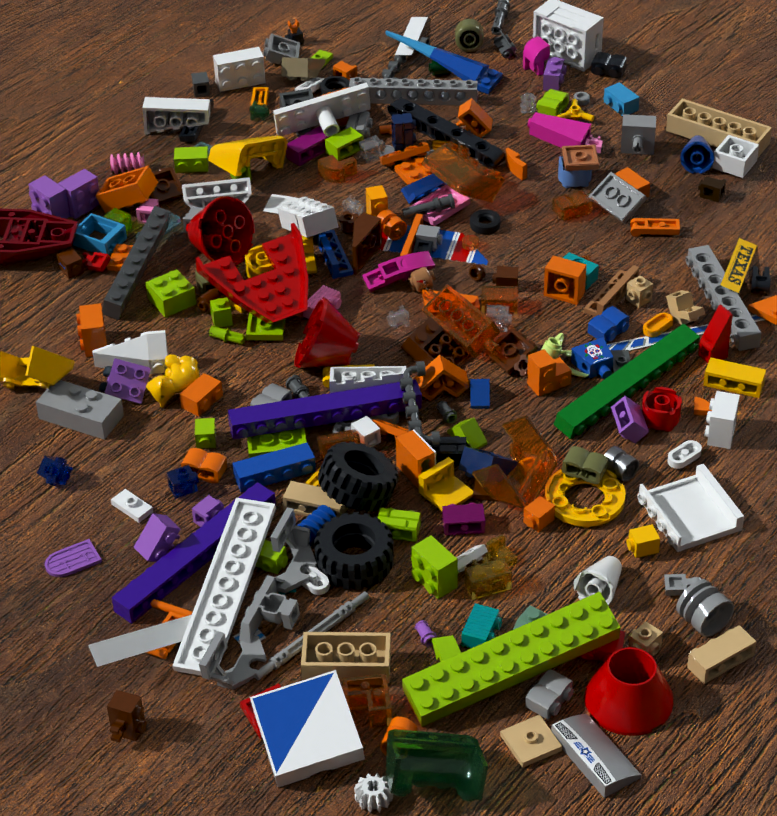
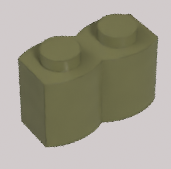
M571 446L563 460L562 472L570 477L581 478L592 484H599L608 469L609 458L600 453L589 452L582 447Z

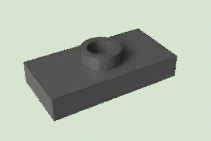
M610 350L614 358L612 369L614 373L630 362L629 350Z

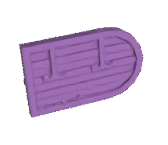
M87 539L49 555L45 560V569L51 576L65 577L102 562V559L90 539Z

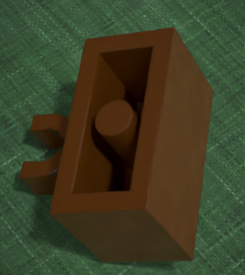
M116 690L107 705L111 727L109 730L112 733L111 740L119 743L122 738L137 741L147 726L141 696Z

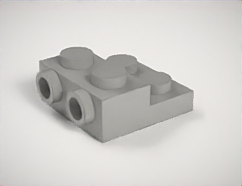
M272 33L269 39L266 38L263 51L265 60L280 65L282 57L299 58L300 42Z

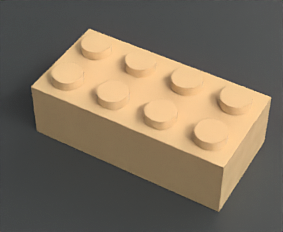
M303 632L302 680L336 670L340 683H390V633Z

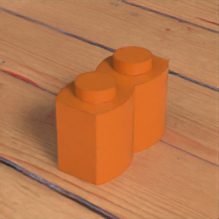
M190 448L181 463V472L189 478H200L209 483H218L227 468V457L220 453H208L203 449Z

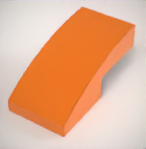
M506 148L505 163L508 169L519 179H526L527 164L520 160L519 153Z

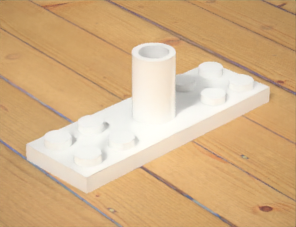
M366 82L273 110L277 135L284 136L317 125L321 126L326 136L337 134L340 128L336 119L371 109L369 86Z

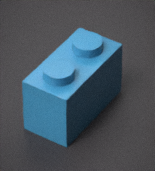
M620 82L604 88V103L620 115H629L639 111L640 97Z

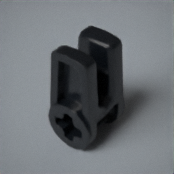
M753 266L751 293L760 291L769 294L771 282L769 267H764L762 276H760L758 267Z

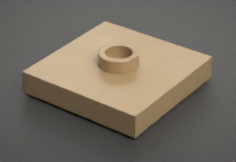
M540 714L500 731V736L522 768L562 751V745Z

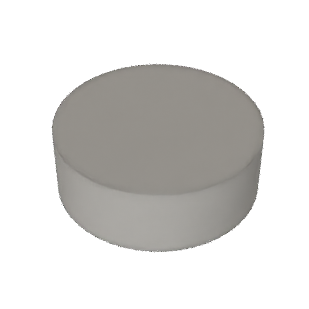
M577 92L574 94V99L578 100V105H587L590 95L586 92Z

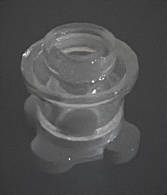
M525 93L521 96V113L537 112L535 108L537 97L532 93Z
M349 195L342 203L343 212L349 211L350 213L361 215L364 211L363 202L361 200H354V195Z
M403 305L399 306L400 310L389 311L387 321L390 326L397 328L402 324H405L406 327L410 325L409 313Z

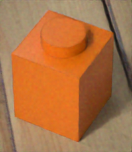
M541 496L524 508L523 523L537 532H540L555 520V505Z

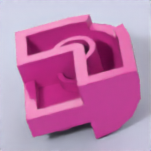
M538 36L529 40L523 50L524 70L531 69L538 76L544 74V61L550 57V45Z

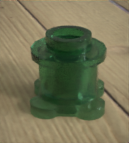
M254 101L249 109L250 119L254 120L257 117L265 120L269 116V108L266 104L257 105V101Z

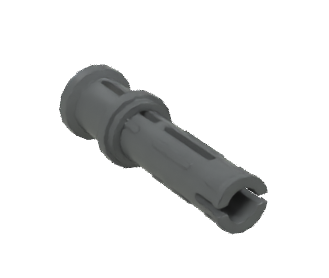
M499 0L497 3V8L495 9L496 17L491 28L494 35L500 34L504 19L508 16V10L511 5L507 0Z
M448 194L446 197L439 199L436 197L433 201L403 208L402 213L404 219L434 211L440 213L444 209H455V202L452 194Z
M298 375L289 377L285 383L286 387L293 392L295 399L310 397L309 388L303 385Z

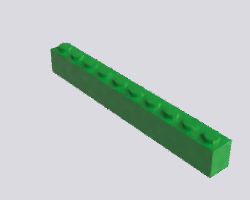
M683 323L559 411L556 415L554 426L569 439L576 435H581L585 428L593 426L602 416H607L612 410L611 407L624 396L632 398L639 389L646 388L649 382L653 379L657 380L664 371H669L677 362H682L689 353L693 354L699 347L700 336Z

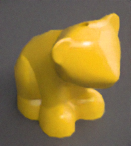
M172 354L165 357L164 362L166 367H168L165 370V376H157L146 385L154 399L160 403L161 408L165 406L166 402L174 394L182 392L199 378L198 362L196 359L190 356L179 357Z

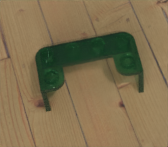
M398 729L388 732L386 779L390 793H394L397 796H405L412 792L413 785L416 787L436 786L440 789L452 787L456 788L458 795L465 801L482 800L488 765L476 738L460 734Z

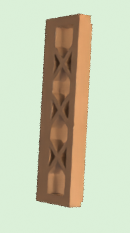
M633 265L627 272L619 270L584 307V313L595 317L601 315L607 308L615 307L626 295L627 283L639 276L640 267Z

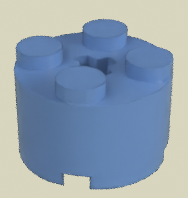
M560 156L558 179L562 186L565 188L587 187L592 178V170L565 171L563 157Z

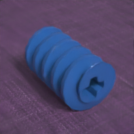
M320 505L312 514L308 515L306 519L297 525L310 529V547L313 546L316 534L322 528V525L327 521L330 522V519L336 516L334 511L326 505Z

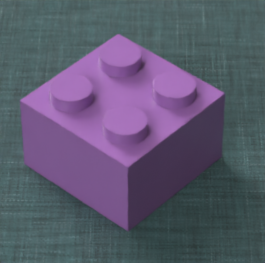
M83 169L58 183L66 189L69 213L72 218L76 219L100 205L95 197L99 191L98 177L88 170Z
M45 175L28 184L32 210L65 219L70 217L65 188Z

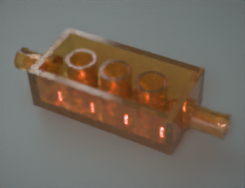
M446 284L437 294L431 289L426 290L430 295L424 292L423 298L428 303L421 310L426 317H431L474 358L485 348L492 355L498 354L494 351L495 349L498 352L501 351V346L493 341L501 333L494 321L451 286Z

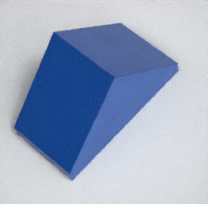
M470 379L471 409H490L489 379Z

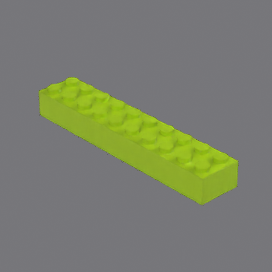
M597 592L403 678V691L421 727L619 639L621 627L601 592Z

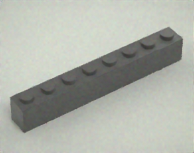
M154 206L104 299L103 315L117 320L122 316L169 226L171 211Z

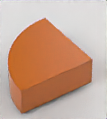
M695 397L694 415L707 416L708 411H712L709 410L710 403L703 398Z

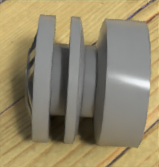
M701 579L691 584L682 593L676 604V611L685 621L691 623L693 628L702 636L709 637L718 633L726 626L734 613V604L724 594L719 593L712 583L706 579Z

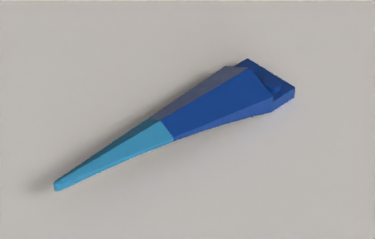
M386 30L385 34L419 51L451 71L463 81H478V91L489 94L503 77V73L490 69L489 65Z

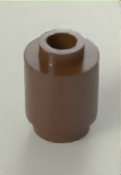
M217 288L208 290L197 300L199 309L209 313L211 311L210 300L224 298L223 293Z

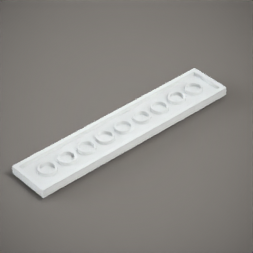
M242 498L235 499L172 666L174 671L202 676L199 663L217 631L225 634L226 642L228 643L274 516L275 504Z

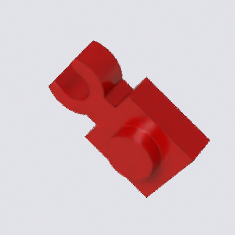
M87 252L82 254L85 258L82 260L83 267H88L89 270L103 272L111 260L109 254L94 252L92 256Z

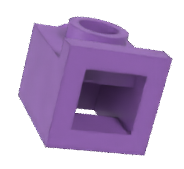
M208 495L192 508L193 522L202 527L205 522L212 519L220 510H223L224 505L220 500Z

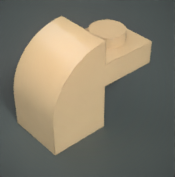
M680 290L666 296L670 313L680 325L696 321L700 316L705 315L704 307L694 306L692 295L689 291Z

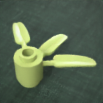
M563 333L558 334L555 338L549 337L541 349H545L553 359L558 358L560 353L571 357L572 351L562 350ZM569 367L572 370V375L578 377L589 376V374Z

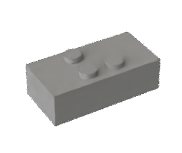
M60 380L54 386H49V389H46L36 401L39 419L104 440L124 416L122 399Z

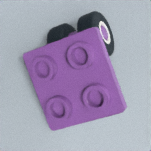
M115 358L112 366L104 368L103 375L108 379L107 382L100 383L99 391L123 400L141 404L151 368Z

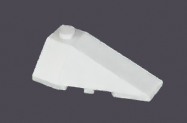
M165 330L141 333L140 337L134 339L127 338L123 343L117 345L110 344L95 349L92 352L95 367L105 368L106 366H112L116 358L151 368L150 374H162L168 368L164 362L165 357L168 356Z

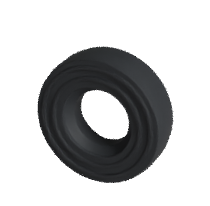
M478 210L470 217V227L478 234L487 235L495 233L501 225L500 215L493 210ZM489 220L491 223L483 224L479 221Z

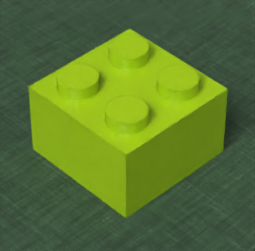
M177 269L146 282L148 300L165 318L196 305L195 287Z
M432 535L411 547L412 577L415 581H419L428 593L433 594L439 599L458 588V559Z

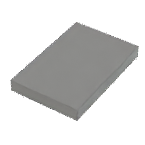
M612 172L588 196L590 200L624 224L647 200L646 195Z

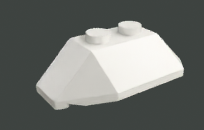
M250 177L182 185L184 202L190 208H204L211 201L222 196L239 199L245 204L252 195Z

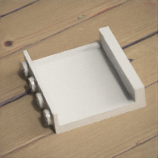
M704 464L696 467V475L647 490L643 484H640L637 495L639 503L644 505L649 517L654 519L658 529L665 534L668 543L673 545L677 552L742 531L744 515Z

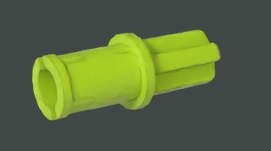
M211 326L209 333H212L209 334L210 337L221 339L226 343L230 341L244 344L246 339L244 334L231 331L230 328L222 329Z

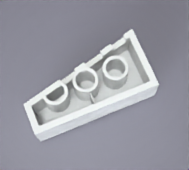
M145 97L143 104L144 134L148 135L155 131L158 133L164 132V130L172 128L177 130L184 126L194 127L208 124L211 113L210 99Z
M406 366L331 367L330 393L400 382Z

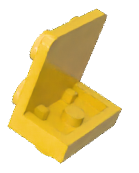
M449 457L419 475V493L441 511L442 506L450 504L460 505L473 497L474 491L454 476V461Z

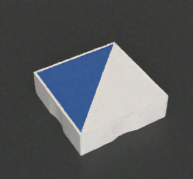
M336 670L250 697L277 787L309 778L324 770L337 769L365 759L363 746Z

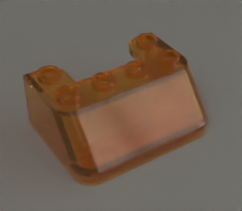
M453 142L444 143L424 158L421 164L456 192L471 198L493 203L505 181L500 176L501 173L493 168L489 170L485 166H480L478 160L469 157L471 154L468 152L469 148L463 145L459 147Z

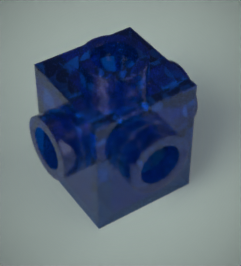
M44 456L37 474L46 479L45 482L52 486L57 484L66 485L73 467L66 464L67 460L62 457Z
M189 465L166 472L168 487L175 499L198 491V475L196 471H192Z

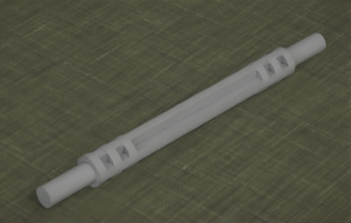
M364 591L351 602L347 601L308 632H327L356 611L355 608L368 600V593ZM303 635L275 654L274 657H271L267 664L255 672V678L260 680L273 669L277 670L302 650Z

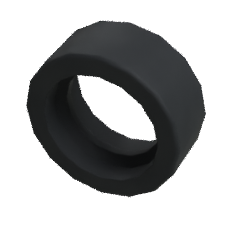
M342 76L327 77L321 82V95L337 91L331 90L334 88H340L339 90L348 88L350 81Z

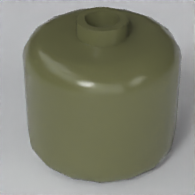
M464 19L456 26L455 41L459 49L470 53L477 51L483 45V27L475 19Z

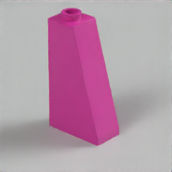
M536 112L528 120L529 135L560 148L562 146L585 145L586 139H589L591 135V124Z

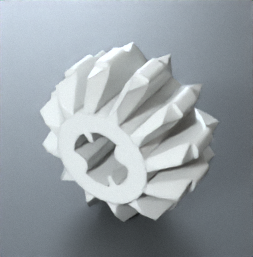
M378 772L375 776H371L368 773L366 778L360 777L358 784H355V801L359 803L361 810L368 808V811L371 812L373 809H377L380 813L381 807L388 808L389 802L393 799V786L391 782H388L386 776L380 778Z

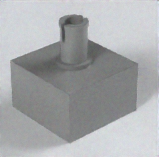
M623 114L621 153L654 155L656 116Z

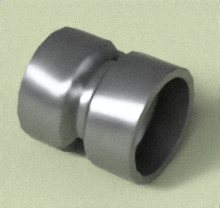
M618 446L611 447L604 456L609 458L607 470L615 473L624 482L629 481L635 476L639 468V460L627 454Z

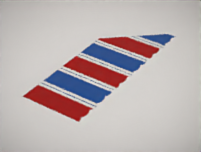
M407 225L404 236L395 241L382 232V246L379 250L401 253L411 226ZM440 230V234L443 235L442 244L438 245L437 251H432L431 257L487 265V259L463 233Z

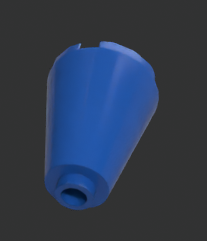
M696 135L686 144L680 155L681 164L690 173L700 174L711 168L714 162V152L703 136Z

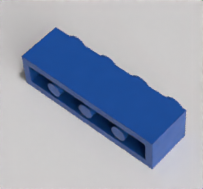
M308 443L232 463L234 478L241 492L251 488L257 482L266 486L316 472L315 456Z

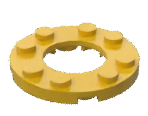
M560 469L548 479L545 486V499L555 505V517L564 523L589 528L608 523L621 513L625 504V487L617 480V476L609 470H606L599 484H592L581 478L570 477ZM591 484L603 492L605 499L601 505H594L591 509H587V507L579 509L574 507V504L571 505L568 502L565 493L574 485Z

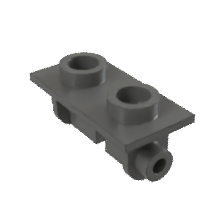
M500 30L501 36L494 39V44L504 58H509L513 54L517 58L515 45L511 42L507 34L504 35Z

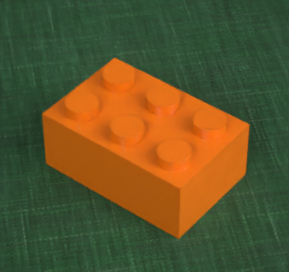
M148 165L107 178L95 197L104 212H115L122 207L129 208L136 203L142 204L148 201L158 181Z

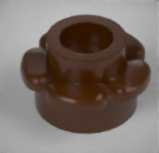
M474 264L469 270V275L473 280L477 281L485 278L486 272L481 264Z

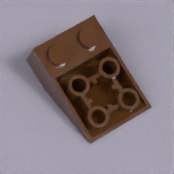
M431 317L419 326L401 346L413 360L424 361L425 366L430 364L439 355L459 366L471 355Z

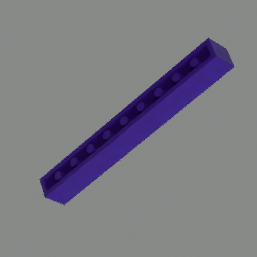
M414 379L412 381L416 405L418 409H421L422 393L417 380ZM400 382L230 409L228 410V422L234 440L360 419L365 416L373 417L403 412L405 407L409 405L403 404V392H406V390H401Z
M258 482L238 497L273 503L276 506L275 493ZM235 499L226 508L220 510L212 519L205 522L202 527L191 533L183 542L177 544L169 553L162 556L159 561L147 568L140 576L133 579L121 591H118L112 597L114 612L132 624L152 608L150 603L153 599L161 601L213 559Z

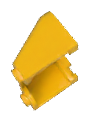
M278 135L220 143L211 147L208 161L235 177L242 175L241 169L244 166L249 167L252 158L262 157L271 162L273 167L277 169L283 168L288 141L286 138Z

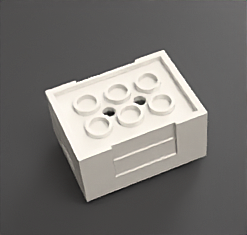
M548 0L534 11L533 38L539 36L550 45L551 58L558 57L564 59V63L584 72L591 66L596 53L602 52L604 17L559 0Z

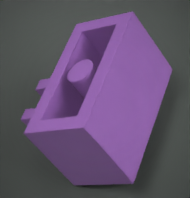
M152 513L134 548L147 561L157 562L168 553L169 549L174 548L173 542L175 539L178 540L180 538L178 533L181 529L167 515Z

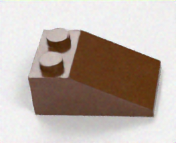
M362 213L353 223L352 250L353 273L355 275L362 270L382 246L381 218L367 213Z

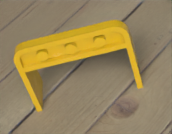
M36 346L31 347L29 358H19L0 351V383H3V387L14 389L15 386H38L49 389V386H54L73 370L75 361Z

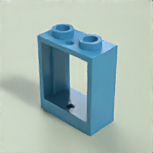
M91 213L78 225L73 246L93 253L99 252L110 255L116 244H122L127 239L126 227L124 224ZM94 230L107 234L102 240L89 236Z

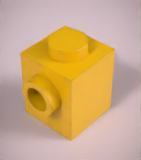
M653 524L630 529L626 544L628 550L633 552L635 558L659 553L660 537Z

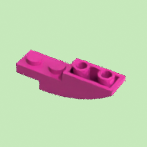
M429 251L403 255L378 264L377 269L362 276L369 292H372L397 280H407L410 277V273L419 268L426 267L430 270L436 266Z

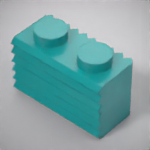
M475 603L463 628L461 645L473 648L494 639L496 636L495 630H500L502 624L500 610Z

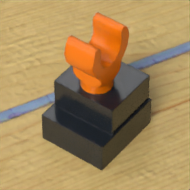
M295 19L294 25L288 21L287 24L290 29H288V35H285V38L300 42V45L304 44L303 33L299 28L298 20Z

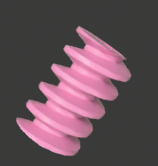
M137 152L136 157H134L133 153H130L129 158L126 153H124L123 158L117 154L116 159L111 154V172L114 171L115 175H118L119 170L121 173H125L126 170L129 172L133 169L145 167L144 154L141 156Z

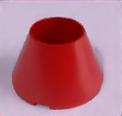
M634 647L619 649L605 661L589 680L584 698L589 715L593 716L602 728L626 736L648 734L660 724L664 725L672 713L674 701L672 690L654 658L648 652Z

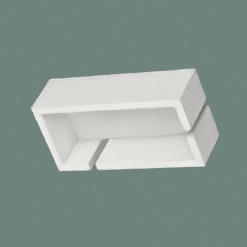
M301 197L293 204L292 202H285L281 207L277 208L282 228L291 231V224L295 223L304 237H310L339 227L334 207L308 197Z

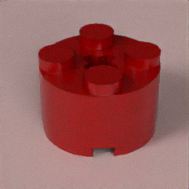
M656 387L654 391L649 392L648 390L645 392L642 401V413L648 428L670 432L679 423L682 399L676 395V391L667 387Z

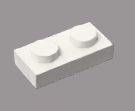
M485 544L474 546L456 557L458 559V573L467 569L466 565L470 562L474 564L483 559L482 555L488 552Z

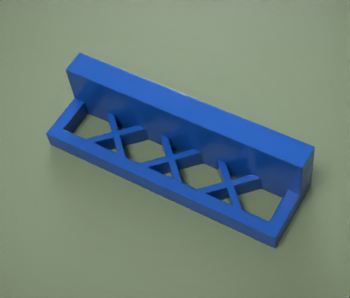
M454 163L403 187L401 192L407 202L411 204L428 196L445 184L449 186L462 180L469 172V169L467 167L460 169L458 164Z
M334 229L314 235V239L332 278L353 275V269ZM342 267L347 270L339 271V268Z

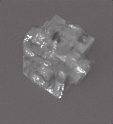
M487 305L485 331L507 332L508 325H512V314H509V306Z

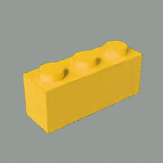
M710 357L705 370L703 386L760 398L765 383L766 369Z

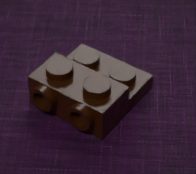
M172 166L153 172L158 184L149 196L151 199H158L159 205L183 197L182 185Z
M511 328L484 352L487 357L510 375L515 371L514 364L520 360V356L523 354L528 356L535 353L538 347L533 341H527L521 331L517 332Z

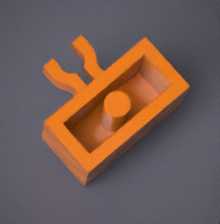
M473 98L459 106L458 118L460 120L456 123L457 126L466 125L463 129L467 131L470 129L480 138L491 131L493 119Z

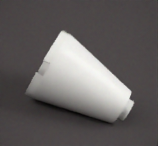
M607 556L577 575L573 588L579 594V600L601 592L606 603L609 605L614 598L622 570V564L616 557Z

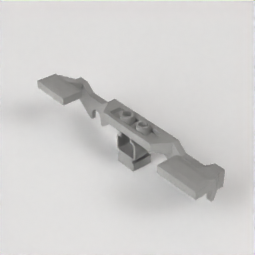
M286 508L270 537L273 551L280 552L286 542L291 549L293 559L285 573L276 577L267 575L259 591L255 592L254 600L247 607L241 622L239 642L242 653L236 664L225 672L220 667L219 662L228 646L225 634L217 631L199 663L202 678L216 681L218 686L234 690L256 677L255 672L258 670L250 668V664L253 661L265 662L267 660L259 636L254 635L263 618L265 621L276 624L283 622L284 628L292 630L300 615L297 600L291 598L287 600L285 595L277 594V592L287 593L301 586L302 583L310 579V575L302 573L301 569L306 566L315 568L317 566L309 544L310 529L295 525L296 519L293 508Z

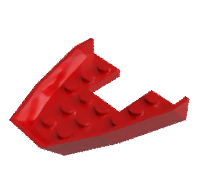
M295 223L291 224L290 234L262 243V249L273 265L274 270L244 280L230 256L204 265L199 257L196 258V269L202 277L236 305L266 323H274L307 310L308 273L302 235Z

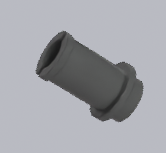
M440 401L437 404L436 409L441 413L446 423H454L457 420V412L451 409L446 401Z

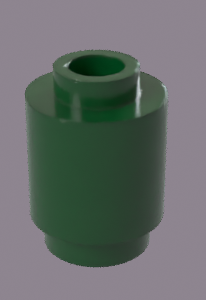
M434 60L429 63V72L433 76L452 73Z

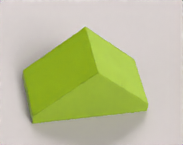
M475 417L461 421L447 430V433L452 437H466V447L480 449L487 445V440Z

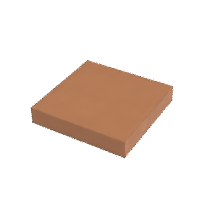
M596 145L562 146L565 171L599 169L600 164Z

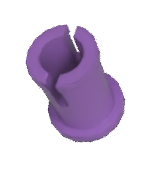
M421 620L416 623L415 629L421 637V643L427 647H432V639L437 638V635L431 630L426 620Z

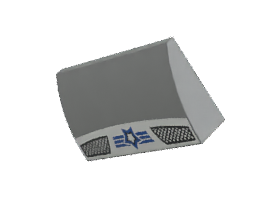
M588 714L571 716L552 724L551 731L562 745L563 751L604 798L641 778L642 775Z

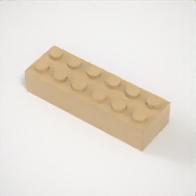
M681 99L667 114L666 131L688 139L700 135L706 139L709 145L717 148L728 135L759 144V157L770 144L772 127Z

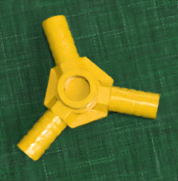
M577 99L571 100V107L566 113L556 115V117L569 118L575 121L581 118L591 122L594 120V115L585 113L580 108Z

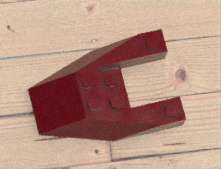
M0 208V235L4 236L3 240L0 241V265L40 259L71 247L79 225L78 222L31 209Z

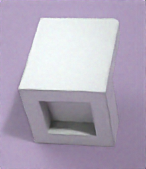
M368 416L351 423L352 438L358 444L362 443L371 448L381 443L380 428Z

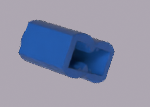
M611 306L603 311L601 315H597L588 323V333L596 339L603 337L607 343L614 340L616 335L627 331L630 317L616 307Z

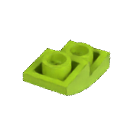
M453 635L432 639L436 659L440 660V662L461 653Z

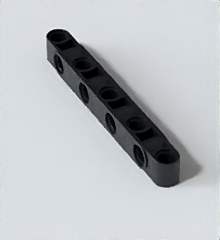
M400 97L387 107L391 116L410 113L412 119L416 121L415 130L436 141H450L451 145L458 146L459 149H466L465 154H463L464 156L489 169H494L506 158L500 148L405 98Z

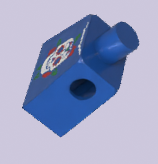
M603 337L572 348V364L582 373L589 374L588 378L600 375L603 379H606L612 374L614 358Z

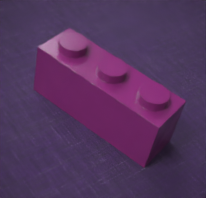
M321 126L289 142L286 149V158L301 166L326 152L325 139L331 136H326Z

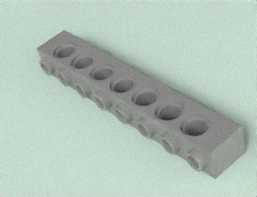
M355 77L350 78L349 87H353L367 82L370 103L391 104L402 97L417 105L460 106L471 98L477 103L478 81Z
M709 245L689 248L686 264L688 267L690 266L693 277L697 278L699 287L703 289L706 299H709L712 309L716 311L718 306L722 305L733 314L730 334L732 344L736 345L738 351L760 347L761 331L738 293L720 285L725 271Z

